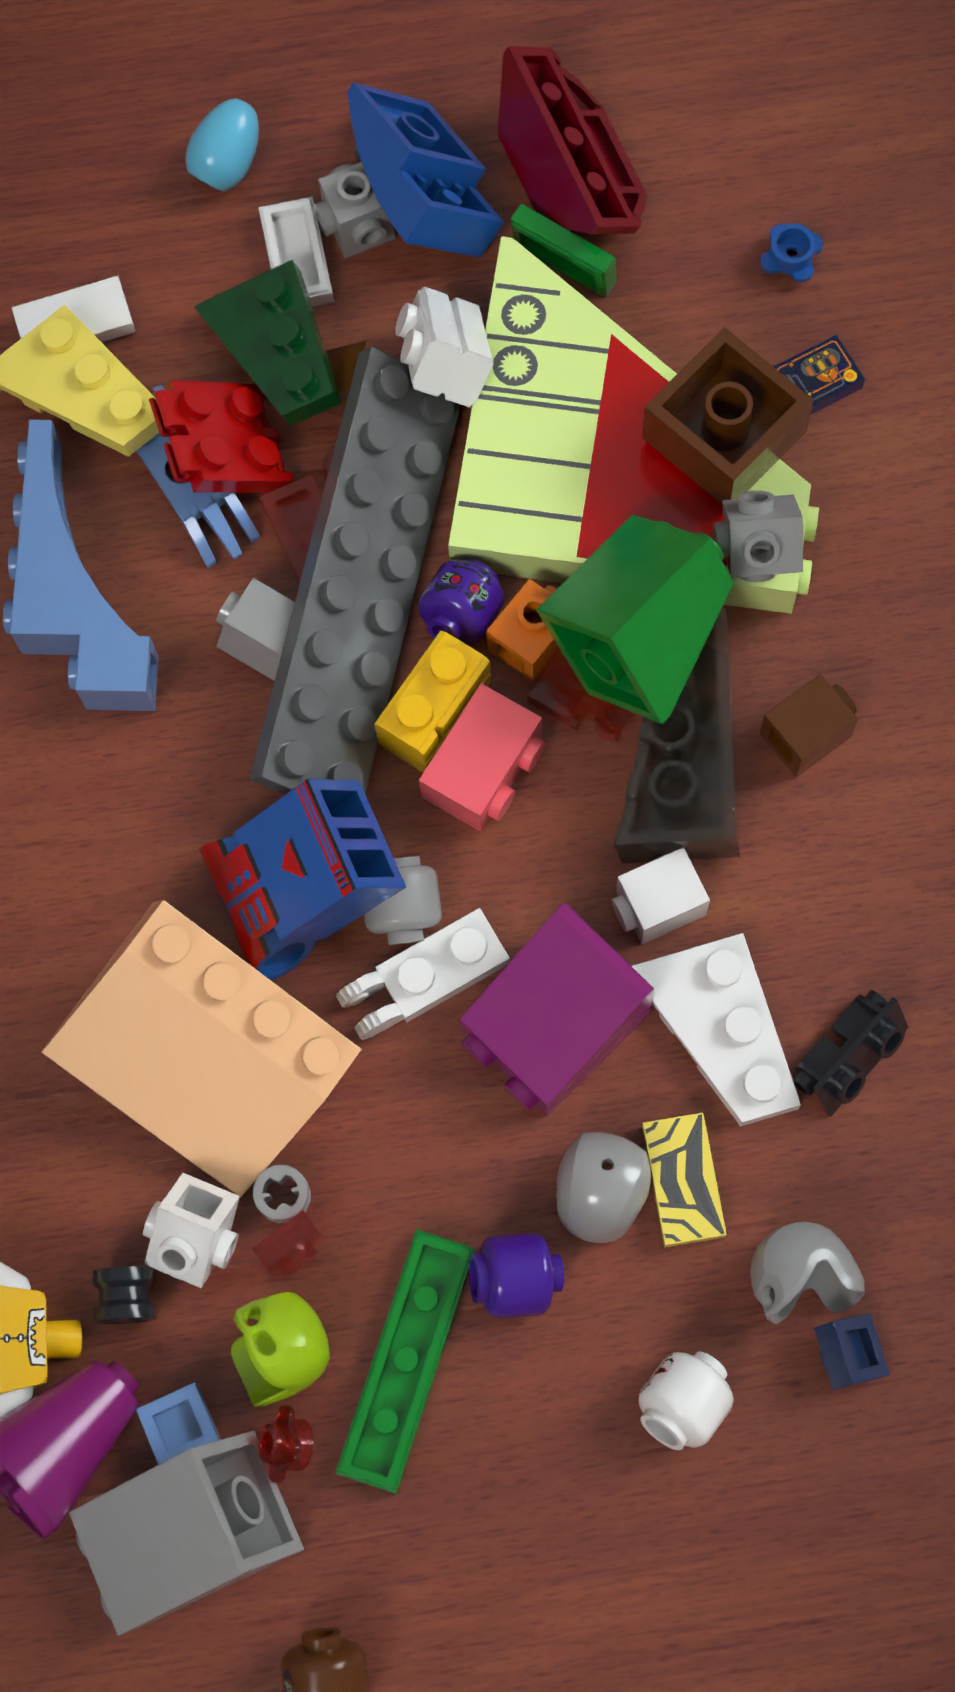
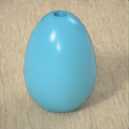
M236 98L229 99L216 106L204 117L191 135L187 146L185 161L189 174L222 192L234 188L242 181L253 162L259 136L258 116L250 104Z

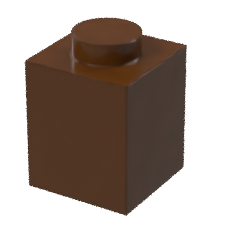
M820 673L764 714L759 734L797 778L851 738L858 717L855 715L857 712L856 706L841 686L837 684L831 686Z

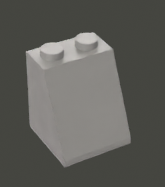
M255 1431L190 1448L69 1512L76 1529L77 1544L83 1555L88 1559L101 1592L102 1607L107 1616L112 1620L118 1636L163 1618L304 1550Z

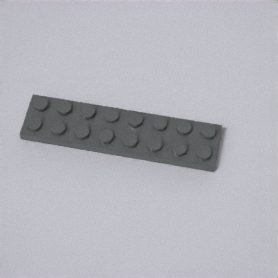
M374 347L359 352L249 778L253 782L285 795L306 779L360 781L364 793H366L378 744L374 723L387 707L460 404L446 400L444 393L437 397L413 389L409 366Z

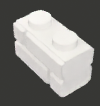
M423 287L420 291L418 290L413 304L406 302L398 316L395 333L396 336L402 337L404 340L400 360L409 366L413 389L437 397L444 393L446 400L470 407L473 403H476L494 365L479 305L456 297L449 301L448 294Z

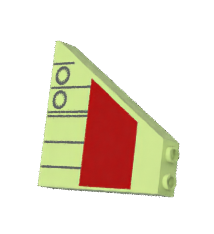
M501 236L485 329L494 365L476 403L472 404L448 544L450 561L466 558L475 559L488 565L498 575L564 583L632 514L656 522L665 521L675 528L691 533H704L713 539V522L723 521L722 504L642 438L645 406L677 373L515 239ZM779 459L748 491H766L774 496L793 494L802 514L803 544L804 541L814 542L819 507L808 506L811 484ZM724 557L722 562L729 573L728 566ZM803 559V572L775 574L774 578L764 582H748L740 577L732 578L734 584L724 605L792 614L796 595L808 594L812 560Z

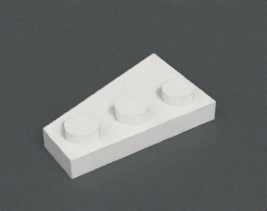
M743 933L632 966L654 988L652 1004L659 1012V1017L670 1032L676 1035L696 1062L698 1070L740 1127L800 1108L801 1103Z

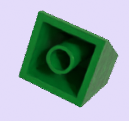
M632 514L536 611L587 694L663 724L670 717L734 582L722 562L724 559L722 549L710 536L704 533H691L675 528L665 521L656 522Z

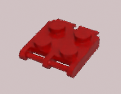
M171 380L164 390L154 392L156 399H149L160 436L169 437L170 444L164 443L163 446L176 482H190L193 492L285 493L295 488L296 482L293 473L286 472L277 446L281 443L279 431L277 428L271 427L263 404L267 397L256 384Z

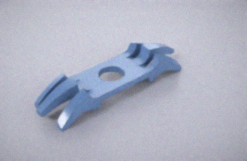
M162 385L153 387L152 389L153 392H156L159 390H164L165 388ZM158 433L136 451L137 455L141 457L177 513L208 569L216 565L217 562L196 520L204 518L234 560L243 556L219 507L225 504L251 543L261 538L234 493L193 492L190 482L175 483L167 477L166 469L169 462L163 444H170L169 437H162Z

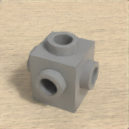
M362 162L355 165L345 164L331 171L329 175L318 179L322 202L314 204L315 211L323 232L326 236L334 235L344 258L395 239L394 226L378 202Z
M748 491L740 494L738 499L722 500L723 521L713 522V540L723 551L731 578L740 577L748 582H764L774 578L775 574L803 572L802 514L793 494L774 496L766 491Z

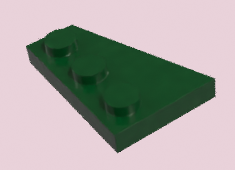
M293 260L285 262L194 306L291 427L342 404L302 272Z

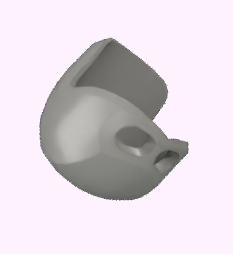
M588 1132L581 1134L575 1139L565 1152L557 1175V1213L562 1225L576 1237L589 1242L607 1243L622 1238L636 1219L649 1194L651 1170L646 1151L630 1140L611 1133ZM609 1164L612 1166V1169L605 1170L602 1168V1165Z
M792 1222L781 1226L765 1236L754 1251L750 1267L751 1285L754 1296L762 1304L765 1316L771 1323L778 1324L786 1319L794 1309L800 1295L807 1289H813L826 1308L833 1313L846 1311L858 1303L865 1294L864 1278L852 1254L839 1237L830 1229L820 1224Z

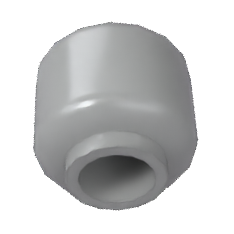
M420 856L394 858L406 888L364 914L366 929L374 934H387L388 945L424 941L423 929L436 926L442 919L437 873L432 867L421 865Z

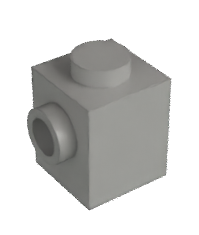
M252 578L241 596L232 591L220 609L215 622L223 627L216 647L275 681L295 602Z

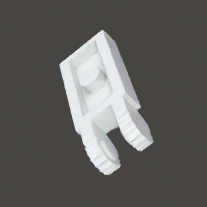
M478 908L425 938L424 941L418 942L375 967V972L365 974L339 990L336 997L341 1006L346 1008L363 1002L366 998L384 988L389 992L394 1001L393 1004L386 1005L366 1015L355 1025L357 1034L360 1039L364 1040L379 1034L381 1031L390 1028L402 1020H405L406 1023L504 968L510 963V957L483 912Z

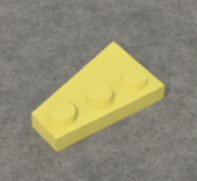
M65 304L0 355V392L3 390L21 399L25 406L41 414L43 411H46L70 423L72 429L128 457L159 433L149 403L150 398H156Z

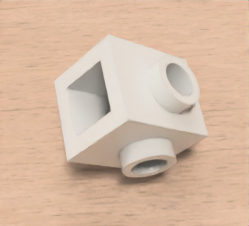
M182 1173L162 1202L157 1201L147 1217L143 1236L150 1238L144 1264L169 1274L176 1279L202 1288L216 1266L222 1269L226 1268L235 1251L239 1234L231 1231L240 1196Z

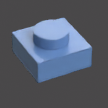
M195 1382L136 1409L158 1465L190 1448L221 1440L200 1387Z

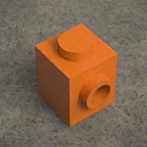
M529 578L487 629L486 634L488 652L534 685L561 650L536 611L557 588L548 585L544 589Z

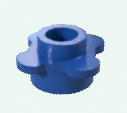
M790 223L774 226L769 234V239L771 240L769 250L762 254L760 259L761 268L768 274L780 272L790 275L794 281L799 283L810 280L814 274V267L812 266L814 256L822 251L823 241L821 237L800 224ZM789 250L795 251L797 255L790 257L786 252Z

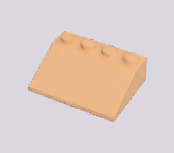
M160 900L150 905L42 1049L41 1053L241 1198L256 1181L257 1177L269 1166L326 1100L362 1049L165 900Z

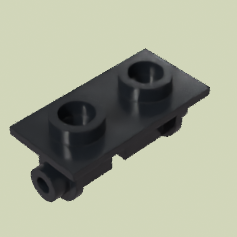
M870 990L866 996L858 995L831 1026L833 1033L846 1041L841 1048L822 1036L801 1062L795 1066L798 1074L792 1079L794 1085L807 1096H811L815 1092L825 1113L829 1117H832L842 1104H848L853 1101L863 1089L866 1076L882 1058L886 1059L892 1056L902 1044L905 1031L909 1027L898 1000L892 997L887 1002L879 993Z

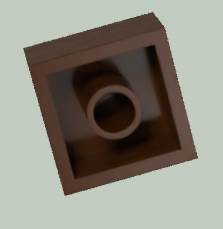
M724 327L645 406L642 438L722 504V500L738 499L740 494L747 492L807 432L814 400Z

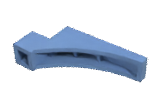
M29 419L27 441H20L18 446V468L20 474L24 475L23 493H15L13 499V520L15 526L19 527L18 546H11L8 554L9 577L11 580H15L13 599H6L3 608L5 633L12 636L22 654L71 655L68 663L69 687L77 692L86 710L155 711L159 664L158 653L150 636H138L124 623L100 594L83 567L75 547L66 513L62 482L63 444L52 420Z

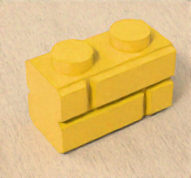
M440 631L374 723L378 744L415 769L424 772L481 683L487 687L490 685V660L449 633Z

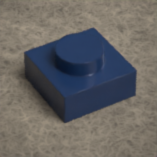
M871 1313L836 1320L814 1327L820 1346L821 1360L828 1372L833 1390L890 1375Z

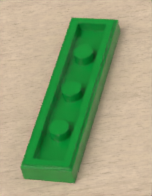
M416 1229L335 1472L336 1474L397 1494L469 1273L470 1255L472 1252H476L475 1248Z

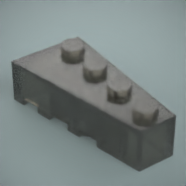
M722 608L670 717L663 724L645 717L642 718L633 772H630L625 794L626 803L621 824L618 826L614 843L622 864L651 862L683 847L690 860L741 857L731 636L727 610Z

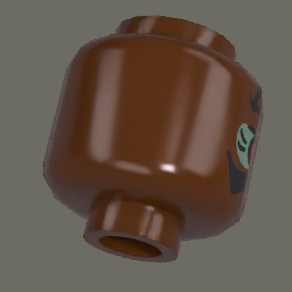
M317 1628L304 1632L301 1635L302 1643L290 1648L281 1659L283 1692H369L365 1652L358 1643L342 1639L341 1631L337 1628Z

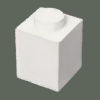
M684 847L618 876L616 889L618 897L611 899L613 909L625 932L634 929L641 944L707 916L710 899Z

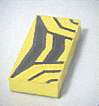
M704 1113L642 1123L664 1248L725 1238L727 1235Z

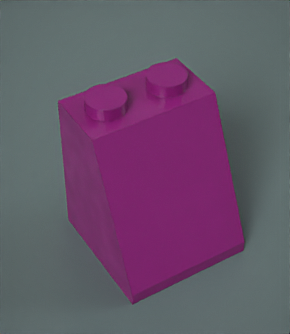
M564 902L460 1018L461 1030L466 1035L461 1044L482 1067L487 1068L493 1062L509 1078L504 1087L523 1108L530 1112L537 1106L548 1116L650 1015L654 988Z

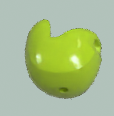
M292 1292L277 1293L254 1300L235 1311L233 1320L244 1335L233 1342L231 1355L254 1407L268 1406L289 1398L311 1386L323 1374L330 1358L328 1338L318 1315L301 1296ZM248 1318L256 1319L258 1323L254 1326H248L247 1320Z

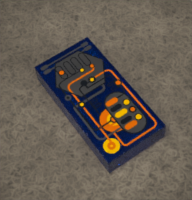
M837 335L773 366L814 400L811 414L862 389L865 378Z

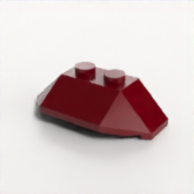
M508 46L503 53L498 137L533 210L567 230L588 234H635L641 227V217L644 212L647 194L603 107L577 77L560 66L561 59L552 48Z

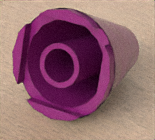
M95 1360L0 1417V1495L9 1504L7 1508L42 1540H45L49 1535L57 1531L139 1407L137 1400L133 1396L139 1389V1385L126 1369L116 1361H113L106 1367L100 1361Z

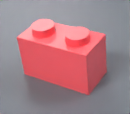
M481 683L420 777L421 797L482 833L491 818L499 821L508 810L516 793V790L512 789L511 785L520 771L523 769L529 773L540 759L546 746V741L541 739L542 717Z

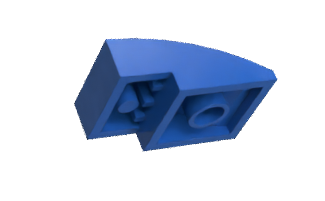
M353 82L347 94L357 149L375 196L401 238L408 244L481 258L504 223L475 188L487 169L429 102Z

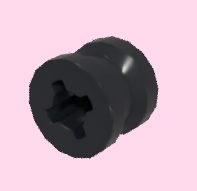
M126 1266L103 1268L92 1272L93 1286L99 1290V1304L93 1310V1323L132 1324L150 1322L157 1319L156 1306L150 1301L149 1287L155 1282L154 1268Z

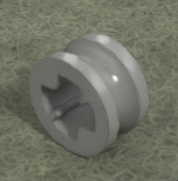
M274 1165L265 1169L257 1177L253 1186V1199L258 1210L268 1220L277 1224H289L300 1219L306 1213L311 1202V1190L307 1180L297 1169L288 1165ZM288 1179L295 1181L298 1186L291 1190L298 1198L292 1207L282 1203L274 1210L267 1205V1202L273 1200L271 1195L266 1193L268 1187L273 1182L282 1186Z

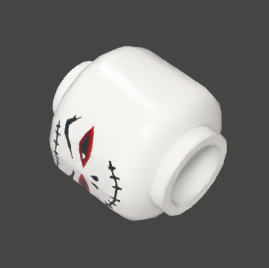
M674 1352L667 1355L640 1390L638 1401L643 1412L640 1420L643 1427L660 1443L674 1450H682L684 1446L696 1448L705 1445L733 1406V1393L725 1381L728 1375L726 1369L714 1357L704 1352H697L694 1356L682 1352Z

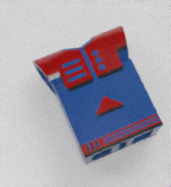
M306 779L235 831V836L216 840L199 848L218 896L227 909L231 927L246 962L271 981L286 975L296 968L309 955L315 941L326 939L406 888L360 781Z

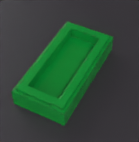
M520 204L511 218L513 239L541 262L603 297L604 295L607 297L617 282L616 257L527 206Z

